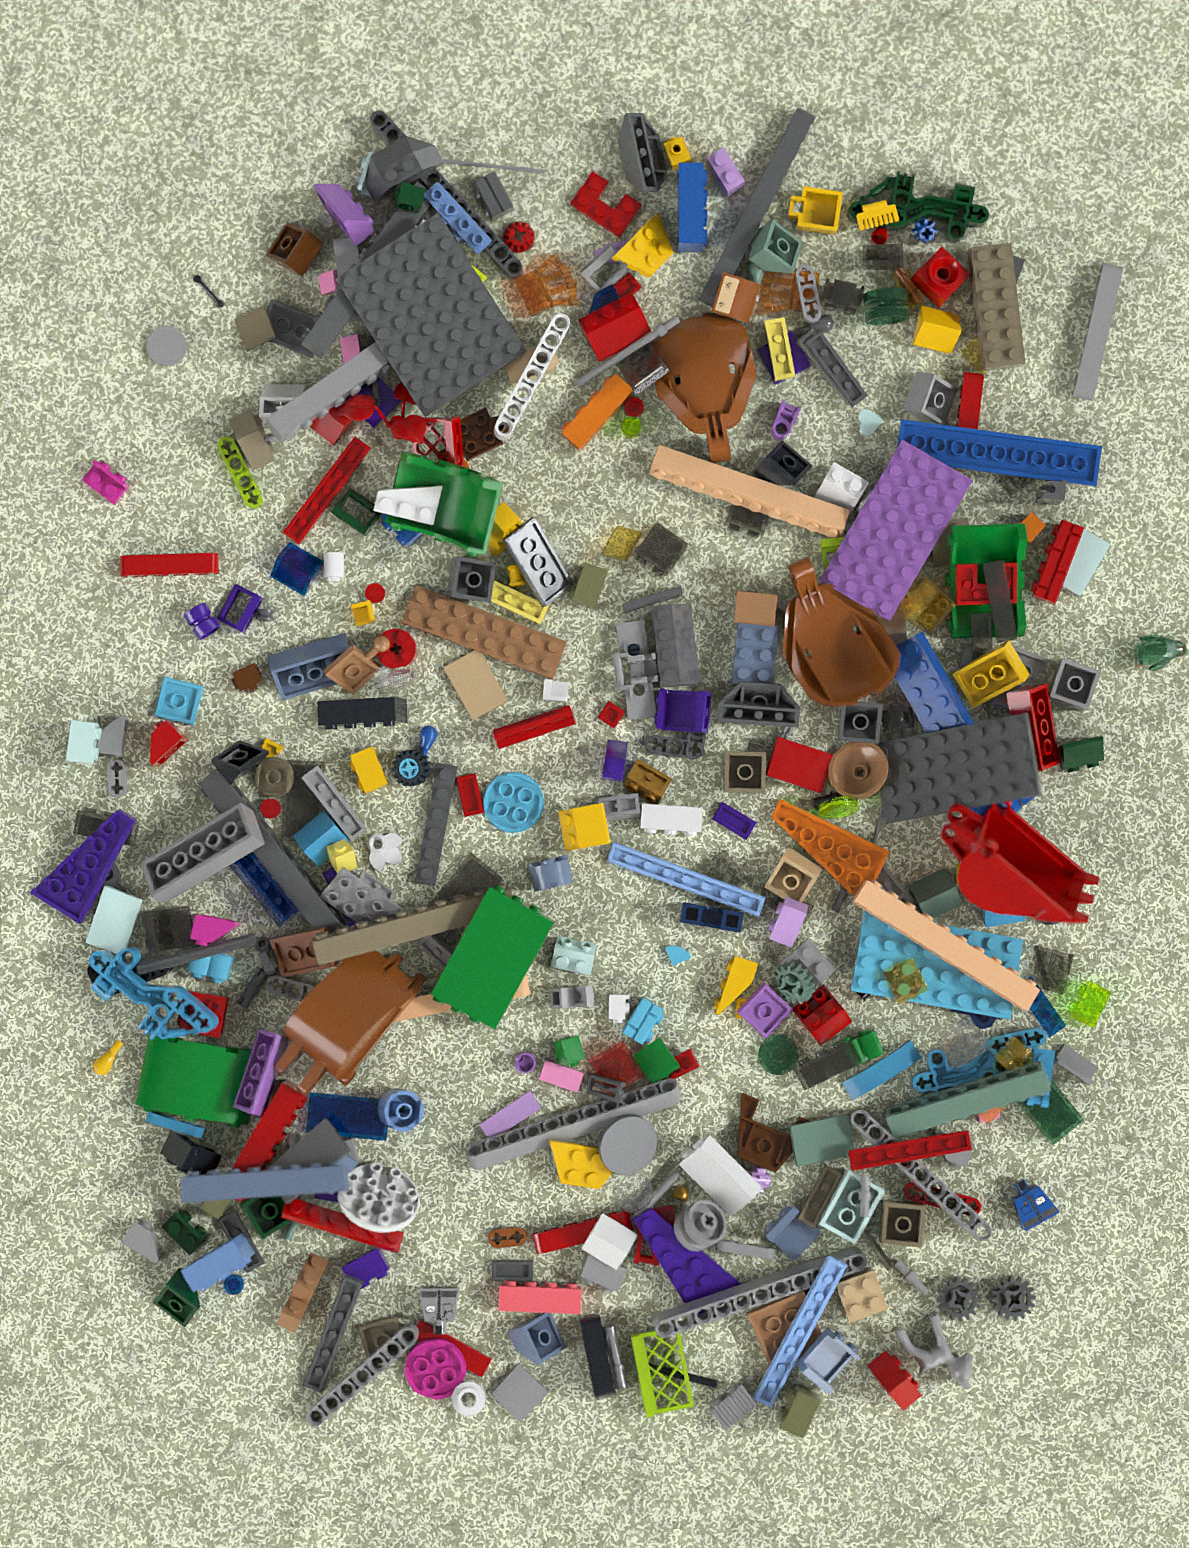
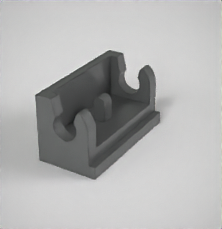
M1067 480L1046 482L1044 486L1039 488L1040 490H1046V492H1043L1041 497H1036V503L1052 505L1062 503L1065 500Z

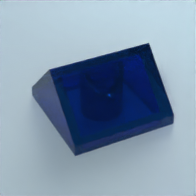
M289 542L277 556L270 577L305 596L322 568L324 561Z

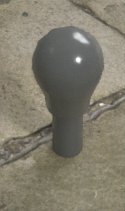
M821 315L818 322L814 324L809 323L807 326L795 329L797 337L807 334L811 329L815 333L820 330L822 333H826L833 328L834 321L829 315Z

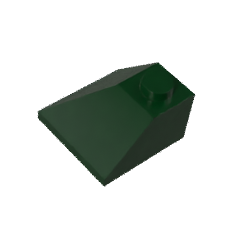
M178 1268L153 1303L183 1327H186L200 1308L198 1291H192L181 1272L182 1269Z

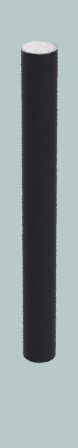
M649 1363L654 1369L658 1367L656 1364ZM662 1366L659 1372L669 1376L673 1369ZM676 1370L672 1377L684 1380V1374ZM688 1373L689 1382L716 1388L717 1380Z

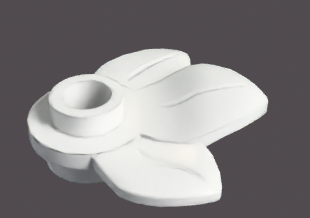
M378 833L371 835L368 838L367 846L371 851L369 860L376 870L382 871L386 862L400 864L402 856L397 847L402 844L403 839L394 833L384 836ZM375 840L381 841L380 847L374 846Z

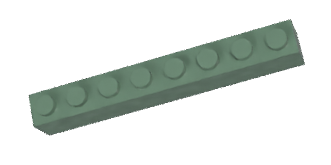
M1038 1061L887 1107L885 1118L894 1138L906 1137L917 1131H926L933 1126L946 1125L953 1120H962L970 1115L982 1114L993 1108H1002L1016 1101L1022 1102L1033 1096H1042L1050 1092V1080L1042 1061Z

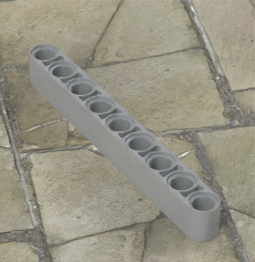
M857 1110L850 1114V1125L872 1146L882 1145L888 1141L892 1143L898 1142L864 1110ZM856 1114L863 1116L864 1122L862 1125H857L854 1122ZM872 1127L879 1131L877 1139H873L869 1135ZM919 1160L909 1161L907 1167H903L900 1163L893 1164L971 1237L979 1241L990 1238L992 1234L990 1225ZM918 1169L924 1172L925 1176L922 1181H918L915 1178V1172ZM934 1183L940 1188L937 1195L932 1194L930 1191V1187ZM949 1197L955 1201V1206L952 1209L946 1206V1200ZM965 1211L970 1214V1220L967 1223L961 1220V1215ZM980 1225L986 1230L983 1237H979L976 1233Z

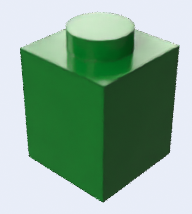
M579 1035L553 1042L559 1066L567 1065L568 1068L579 1065L578 1061L585 1059Z

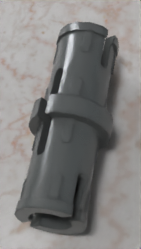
M259 967L257 968L250 982L245 984L246 988L237 1000V1003L248 1009L255 995L260 993V987L267 976H269L264 970Z

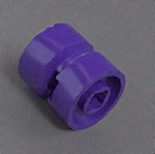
M205 602L193 607L183 616L190 626H194L192 631L198 640L208 637L221 627L215 617H210L211 610Z

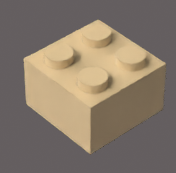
M872 1267L840 1278L836 1289L849 1323L888 1309Z

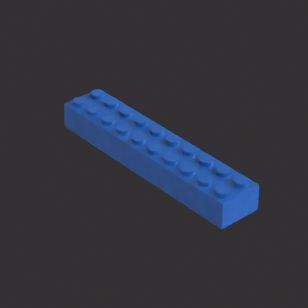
M923 631L898 644L896 647L900 652V663L895 678L925 732L930 733L974 724ZM1013 800L1011 809L1016 813L1022 807L1018 800ZM1003 802L997 803V806L1000 808L1007 807ZM992 804L970 808V810L980 815Z

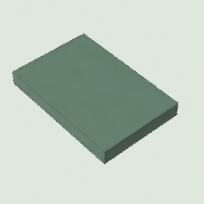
M848 1114L789 1126L794 1160L797 1167L847 1157V1151L854 1149Z

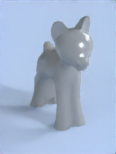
M933 1312L928 1315L936 1339V1345L928 1350L914 1346L903 1327L894 1329L907 1354L912 1355L916 1359L920 1367L919 1375H922L925 1370L940 1364H946L952 1377L963 1388L970 1389L968 1380L972 1376L971 1362L973 1361V1356L969 1353L959 1358L953 1356L942 1332L939 1313Z

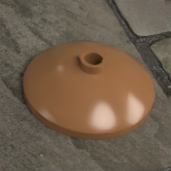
M846 743L835 752L830 761L828 770L830 782L834 789L846 798L864 799L870 797L880 790L887 779L888 760L884 752L874 743ZM864 771V776L860 777V772Z

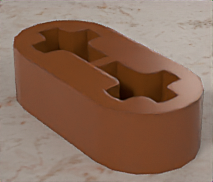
M522 1227L497 1228L490 1232L488 1241L494 1248L520 1246L525 1243L527 1234ZM515 1231H519L524 1236L520 1238L519 1242H516L515 1238L509 1239L510 1235H515ZM495 1233H499V1236H506V1239H501L500 1243L496 1244L492 1237L495 1236Z

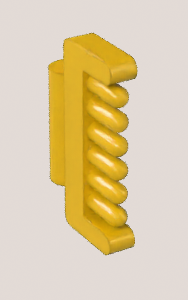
M886 200L863 205V212L856 215L860 231L864 230V226L865 229H869V225L870 228H873L874 225L878 227L879 224L881 226L884 223L888 224V218L890 223H893V220L894 222L899 221L896 205L887 206Z

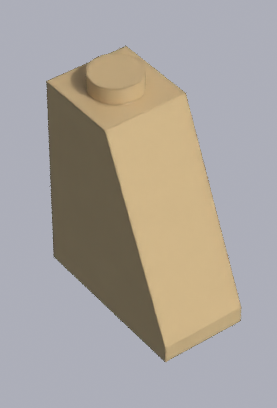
M524 346L527 352L504 366L512 387L517 385L537 347ZM556 353L545 374L557 370L556 364L559 361ZM544 356L536 357V360L539 363L546 362V358ZM534 373L527 374L529 380L537 378Z

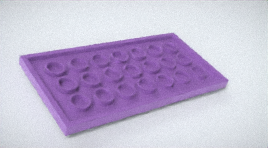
M902 440L819 581L836 586L832 588L864 607H869L875 614L890 622L973 480Z

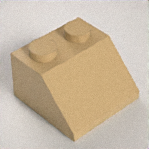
M788 847L764 888L783 899L788 897L802 903L823 868Z

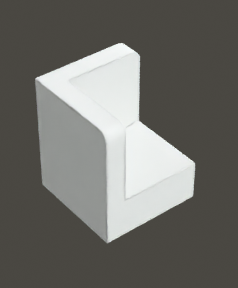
M545 679L543 700L567 702L569 683Z

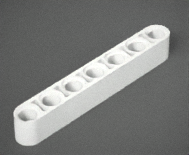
M558 313L551 320L500 414L494 428V435L499 440H507L512 435L564 339L570 325V319L566 314ZM562 321L565 327L560 329L556 327L555 322ZM551 338L555 340L556 344L550 346L546 343V339ZM544 356L546 358V362L539 363L536 360V357ZM534 373L537 379L531 381L527 378V374ZM523 390L527 392L528 396L520 398L517 392ZM515 408L518 414L512 416L508 413V409ZM501 425H505L508 427L509 431L507 433H501L498 430V427Z

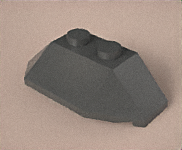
M626 113L618 138L626 180L640 192H658L667 175L659 134L652 124L646 120L644 113Z
M405 136L371 156L365 186L374 203H377L394 193L395 188H399L402 182L410 184L443 165L444 161L435 145Z
M740 681L719 701L717 722L798 728L800 706L782 684Z

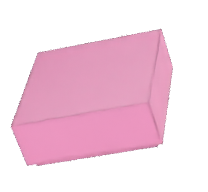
M331 270L318 275L321 295H328L338 291L336 290L338 283L335 280L338 277L337 270Z

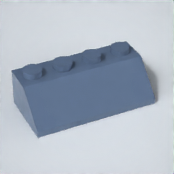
M346 633L268 656L270 671L282 701L337 684L325 675L324 669L350 647Z

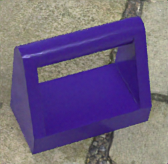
M234 584L216 619L245 634L263 598L238 584ZM242 591L252 598L236 625L225 618L239 592Z

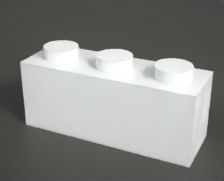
M642 804L640 829H644V833H656V830H664V834L676 835L677 831H685L686 836H697V832H701L703 808Z

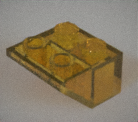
M926 577L907 595L896 611L909 623L930 634L955 607L956 603Z

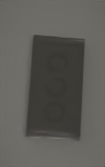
M286 760L294 771V782L289 792L283 795L281 841H296L293 835L323 811L324 807L301 777L317 765L325 774V761Z
M471 852L428 906L434 905V902L438 900H453V897L457 895H472L474 891L479 889L487 891L490 885L492 887L495 884L497 885L503 878ZM462 927L441 933L452 941Z

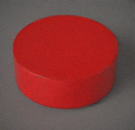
M631 397L626 400L624 411L629 417H639L644 411V403L638 397Z
M372 583L366 587L365 596L371 603H380L385 598L386 593L382 585Z
M268 798L262 802L260 810L264 817L273 819L280 814L281 805L276 799Z

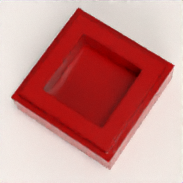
M608 701L597 718L615 728L625 711Z

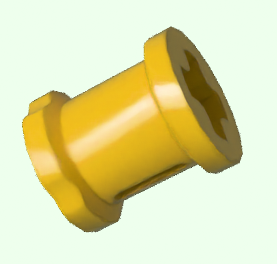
M517 565L506 567V571H509L510 583L508 585L510 588L527 585Z

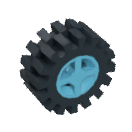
M413 749L402 751L400 755H396V760L392 763L395 765L392 771H395L393 776L398 778V783H403V786L412 787L421 785V783L426 781V778H429L428 772H431V768H429L431 762H427L428 756L423 755L424 752Z

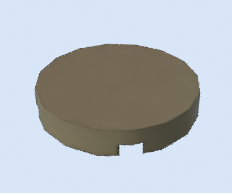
M278 757L267 758L256 768L254 775L255 784L263 795L273 798L281 797L292 788L294 771L285 759Z

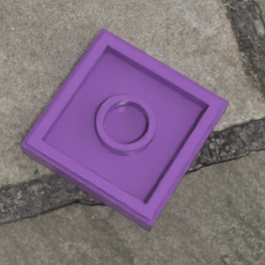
M763 982L736 1012L766 1039L793 1009Z

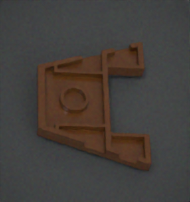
M742 1093L737 1158L776 1173L793 1152L791 1136L752 1120L759 1099ZM798 1116L795 1124L809 1122V1120Z

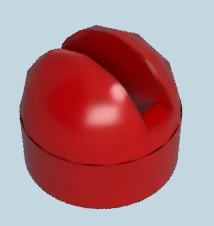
M880 227L875 228L871 235L872 242L877 245L885 244L888 238L887 230Z

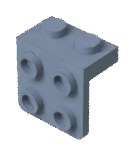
M793 1204L790 1206L786 1205L780 1211V1217L776 1221L772 1220L766 1226L764 1234L790 1259L796 1260L820 1235V1230L817 1227L814 1229L796 1219L800 1211Z

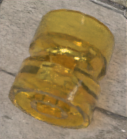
M1013 1035L1005 1043L1006 1048H1000L993 1057L1008 1071L1020 1067V1062H1025L1032 1055V1052Z

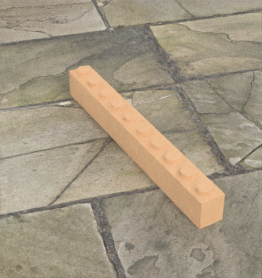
M662 445L658 446L649 475L657 479H664L677 486H684L695 492L710 495L715 499H722L733 505L748 508L753 512H760L769 515L771 518L786 521L791 525L807 528L809 531L824 534L829 538L842 536L850 513L849 509Z
M871 879V881L866 880L862 883L851 901L852 903L1022 1011H1028L1040 989L1035 987L1036 983L1028 978L1022 979L1018 976L1019 972L1011 967H1008V969L1001 965L1002 961L994 956L989 958L984 954L985 951L976 945L974 947L967 944L968 940L959 934L953 935L949 932L951 929L940 923L937 925L932 921L933 918L924 912L922 914L915 911L916 907L907 901L905 903L898 900L899 896L888 890V892H885L881 889L882 885Z

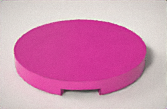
M429 1338L417 1343L409 1352L405 1363V1376L411 1388L416 1393L436 1400L451 1396L455 1388L463 1383L466 1375V1362L462 1352L453 1343L441 1338Z

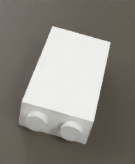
M710 1135L704 1140L700 1138L692 1146L693 1149L689 1147L682 1154L683 1160L679 1165L730 1216L753 1200L762 1188Z

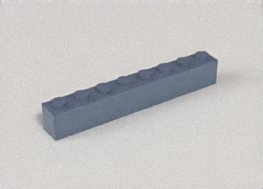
M329 1162V1167H321V1163L309 1164V1168L301 1169V1165H289L288 1170H281L280 1166L268 1167V1171L260 1172V1168H248V1173H240V1169L227 1170L228 1174L221 1175L220 1171H207V1176H200V1172L187 1173V1177H181L182 1203L349 1191L348 1166H342L341 1162Z

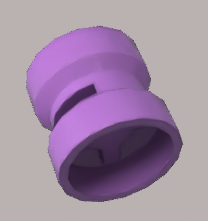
M529 1052L520 1053L515 1060L516 1069L521 1073L531 1072L536 1063L535 1057Z

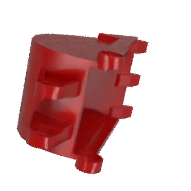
M1012 801L1003 802L1007 805L1006 808H1000L997 804H992L980 815L961 804H953L949 807L947 818L950 823L943 825L941 838L960 861L957 881L961 892L971 903L985 911L1004 915L1035 917L1034 920L1073 924L1089 922L1090 915L1077 910L1079 904L1094 903L1095 896L1082 891L1084 885H1098L1100 877L1085 872L1011 809ZM958 811L962 814V816L956 817L952 814V812ZM946 830H953L956 835H948Z

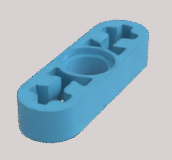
M148 1112L146 1122L193 1137L202 1138L205 1130L203 1126L184 1120L177 1121L174 1117L158 1112Z

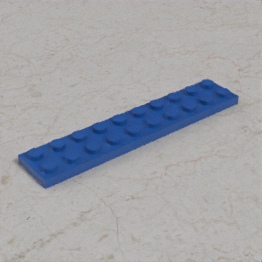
M900 420L897 448L901 441L904 440L951 468L1046 481L1067 480L1066 483L1097 486L1102 446Z

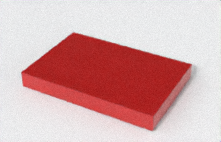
M776 737L766 769V776L823 793L833 754L788 739Z

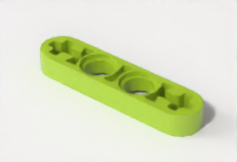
M222 437L218 441V450L245 504L251 509L259 508L263 504L262 494L236 442L231 437ZM223 442L232 443L230 449L232 453L237 451V454L229 456L228 451L222 449L224 446ZM233 459L241 460L242 464L239 469L231 468L230 464ZM244 476L250 478V484L247 487H242L239 483L240 479ZM255 487V490H251L255 497L259 496L255 505L252 502H248L251 499L249 493L247 492L245 495L243 493Z

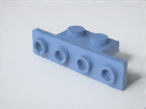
M436 182L424 193L426 200L437 210L446 226L451 229V234L457 242L462 241L464 245L467 243L476 254L482 252L492 242L489 236L439 182Z

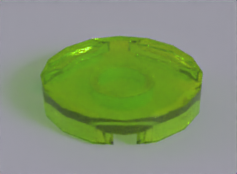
M836 797L830 803L824 801L819 805L818 809L821 817L838 819L855 814L859 811L860 807L859 801H855L853 797Z

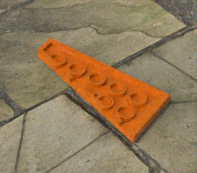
M779 799L771 816L853 897H855L864 881L877 880L890 851L782 799Z

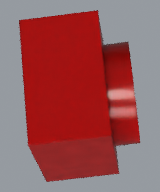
M941 247L914 274L911 280L917 289L939 309L965 283L971 273Z

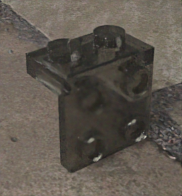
M655 523L640 546H637L633 555L636 556L635 560L644 566L647 564L652 567L651 571L659 577L662 575L667 577L687 549L688 544L661 524Z
M189 906L142 913V925L146 933L145 944L149 953L188 947L195 944V939H190L193 923Z

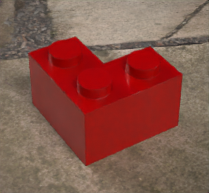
M885 1350L867 1366L887 1393L904 1411L922 1396L918 1391L920 1385L906 1368L902 1370L899 1367L902 1363L895 1354L891 1356Z

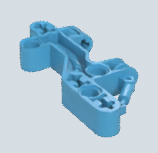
M129 947L122 949L116 956L104 949L93 952L90 955L89 963L91 967L100 974L90 989L105 1002L109 1001L119 990L135 1004L147 1005L149 1012L138 1026V1029H144V1034L151 1035V1040H154L157 1036L161 1039L183 1037L191 1033L197 1035L200 1032L206 1033L217 1027L219 1020L216 1014L184 987L148 984L132 971L141 959L140 951L137 948ZM127 952L132 955L131 962L126 959ZM189 1004L194 1006V1014L189 1013ZM161 1007L166 1009V1017L160 1014ZM175 1013H178L194 1028L186 1030V1028L168 1030L166 1025ZM205 1019H208V1020H209V1021H208V1026L205 1025V1023H206V1020H205Z
M1031 1027L991 1036L968 1062L948 1066L946 1054L942 1050L937 1048L931 1049L926 1055L928 1071L914 1074L911 1078V1085L919 1092L932 1090V1093L953 1088L954 1085L979 1080L987 1072L995 1075L1012 1070L1009 1054L1029 1048L1032 1049V1053L1029 1058L1025 1059L1022 1066L1031 1064L1033 1048H1038V1046L1045 1043L1046 1034L1040 1028ZM1034 1032L1040 1034V1037L1037 1038V1042L1033 1039L1026 1040L1025 1036H1034ZM1015 1035L1020 1037V1044L1018 1046L1011 1044V1039ZM996 1040L999 1043L1005 1042L1008 1048L1006 1049L1005 1045H1000L997 1047L998 1050H996L991 1045ZM934 1053H940L941 1060L939 1063L932 1062L931 1057ZM998 1060L1004 1061L1005 1067L1003 1070L998 1071L995 1064ZM928 1075H931L932 1086L930 1082L923 1083V1087L916 1085L920 1077L923 1080H929Z

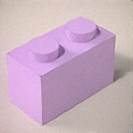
M724 147L707 157L706 165L726 197L744 187L745 180Z
M785 897L783 903L779 902L775 911L778 914L776 920L772 919L768 927V931H771L769 939L792 948L806 917L808 905Z

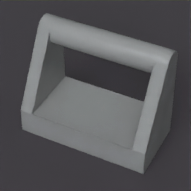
M611 244L580 270L583 277L601 295L631 270L627 268L626 263L618 260L623 266L600 286L591 277L597 269L617 253V250Z

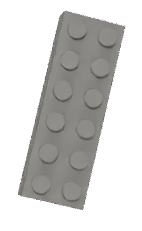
M239 803L141 862L151 896L163 903H167L265 843L253 810Z

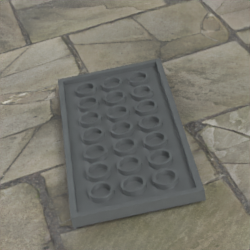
M1028 713L876 744L886 755L889 767L887 779L880 788L885 824L948 813L949 807L953 804H961L970 809L1042 795Z

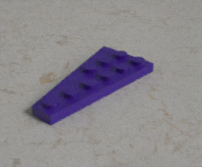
M121 809L116 810L84 843L64 859L30 893L77 923H83L137 819Z
M651 1207L633 1217L684 1304L742 1284L703 1250L698 1252L684 1248L675 1235L674 1227ZM706 1309L699 1310L697 1314L704 1313Z

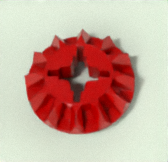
M522 221L511 222L505 227L503 242L512 252L524 253L533 246L535 234L528 223ZM515 230H517L519 234H524V236H522L523 244H521V242L518 239H513L515 237Z

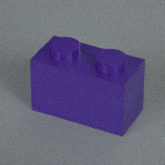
M375 1247L346 1263L341 1269L344 1274L363 1280L364 1283L361 1288L363 1289L370 1285L369 1281L376 1277L379 1280L388 1275L387 1271L390 1269V1265L381 1249Z

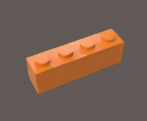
M617 374L613 377L608 376L602 383L604 387L599 392L597 390L593 392L589 397L590 402L586 406L582 405L575 414L577 416L572 422L568 420L561 428L563 430L561 432L562 436L579 452L634 393V389Z

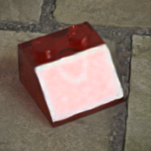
M624 1040L588 1059L596 1074L626 1082L625 1087L644 1076ZM600 1081L602 1084L617 1088L615 1085ZM606 1090L607 1094L614 1093Z

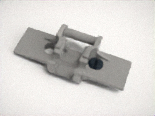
M645 620L617 623L620 653L611 654V659L614 660L617 684L615 691L625 690L628 720L654 717L656 707L653 682H658L660 679L659 675H657L656 653L649 654ZM624 657H628L631 685H625L621 659ZM637 684H641L645 688V692L641 696H637L633 692V688Z

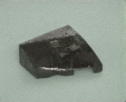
M1035 945L1034 951L1037 956L1042 988L1051 992L1065 994L1075 955Z

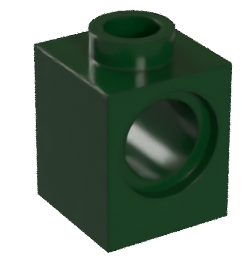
M402 182L399 188L394 190L393 200H396L395 207L418 213L422 207L426 188Z

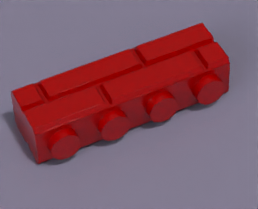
M1061 520L1059 524L1055 523L1051 533L1055 537L1052 543L1048 542L1044 552L1047 554L1045 562L1041 561L1037 570L1041 574L1038 581H1033L1030 589L1033 592L1032 598L1051 605L1056 604L1084 527L1065 520Z

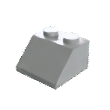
M916 372L903 410L915 417L935 424L945 425L957 388L935 374Z
M809 938L804 940L777 964L778 967L785 962L790 964L792 961L795 963V966L801 964V969H808L807 975L813 976L810 981L815 983L814 987L836 970Z

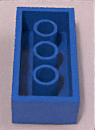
M679 163L678 253L702 252L703 247H706L707 229H703V227H706L707 209H703V207H706L707 189H703V187H706L707 169H703V163Z

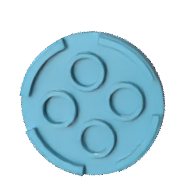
M508 772L496 777L486 788L483 797V807L488 820L496 828L510 833L522 832L532 827L540 818L544 806L543 794L538 784L531 777L518 772Z

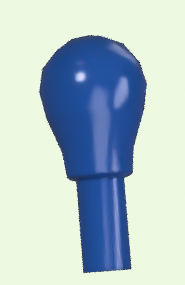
M431 725L424 726L420 731L419 747L420 751L424 752L423 755H427L428 750H430L437 738L438 732Z

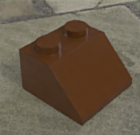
M286 222L265 256L290 272L303 276L309 269V265L314 257L320 252L323 242L307 229Z

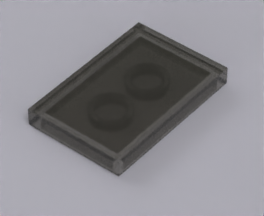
M650 342L616 363V366L636 395L670 371Z

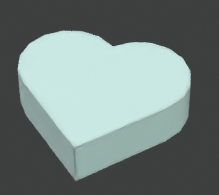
M869 409L862 410L858 415V420L861 423L860 433L864 436H871L883 419Z

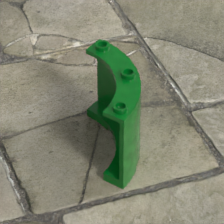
M401 451L393 488H415L443 485L433 525L389 514L386 515L385 522L391 526V529L396 531L407 529L435 537L434 540L438 542H450L464 549L468 555H486L503 483L490 476H481V472L440 459L438 463H435L434 460L426 459L427 456Z
M1025 523L952 526L951 534H947V545L950 546L949 572L945 574V586L949 587L950 619H947V631H951V639L1024 637L1027 626L1025 601L1020 600H1022V589H1024L1022 560H1025L1028 541ZM995 562L1017 563V603L956 605V564L976 563L977 583H995Z
M148 1034L135 1105L143 1107V1111L155 1112L157 1110L183 1116V1120L195 1121L197 1118L228 1123V1126L240 1128V1124L249 1125L251 1114L234 1108L233 1105L252 1051L251 1049L229 1046L225 1048L199 1041H186L184 1038L179 1037L161 1039L157 1036L154 1040H151V1035Z

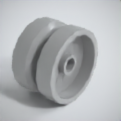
M709 1200L695 1202L679 1211L675 1216V1235L684 1248L690 1251L699 1252L721 1241L726 1234L727 1223L723 1211L717 1204Z

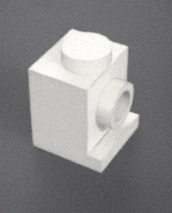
M609 994V1019H613V1023H625V1015H629V1003L625 1002L626 999H630V994Z

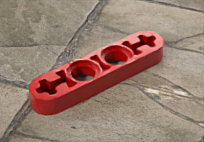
M909 1182L904 1186L903 1193L907 1199L940 1208L934 1202L928 1201L925 1193H923V1200H920L921 1195L918 1194L910 1197V1193L907 1192L908 1188L911 1189L912 1186H915L917 1191H921L913 1182ZM931 1186L930 1191H936L938 1194L940 1188ZM955 1193L960 1199L965 1198L964 1202L967 1204H971L974 1201L977 1209L973 1210L977 1214L980 1213L981 1203L978 1199ZM966 1211L962 1213L970 1216V1214Z

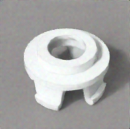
M464 1380L453 1391V1406L462 1415H475L485 1405V1391L474 1380ZM471 1392L476 1396V1403L473 1406L466 1407L462 1404L461 1397L464 1393Z

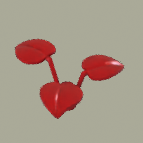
M402 382L394 389L395 398L403 400L401 416L395 415L390 421L386 419L376 405H373V397L365 394L349 398L339 410V415L356 421L368 419L372 416L373 410H375L385 422L386 427L391 428L393 438L398 440L404 439L417 444L423 443L427 428L426 420L422 416L409 415L405 418L406 402L413 405L416 403Z

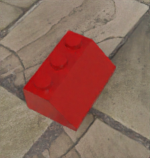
M632 292L578 319L581 331L599 362L622 351L651 332L647 320Z

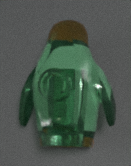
M1145 635L1140 637V640L1145 642L1134 645L1133 651L1137 667L1152 665L1148 669L1150 671H1157L1167 666L1171 660L1185 655L1187 646L1180 640H1173L1160 635Z

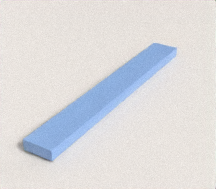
M613 842L607 861L758 917L766 897L617 842Z
M830 1255L826 1257L753 1395L754 1400L772 1408L847 1267L846 1263Z

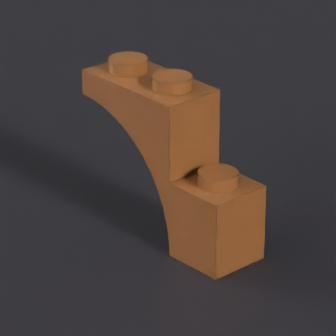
M312 1252L310 1253L281 1312L277 1325L293 1333L296 1332L329 1260Z

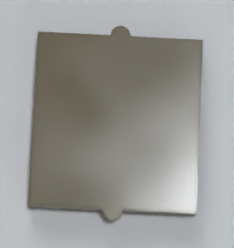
M263 305L251 312L247 311V314L235 320L247 351L259 345L263 346L265 342L277 337Z

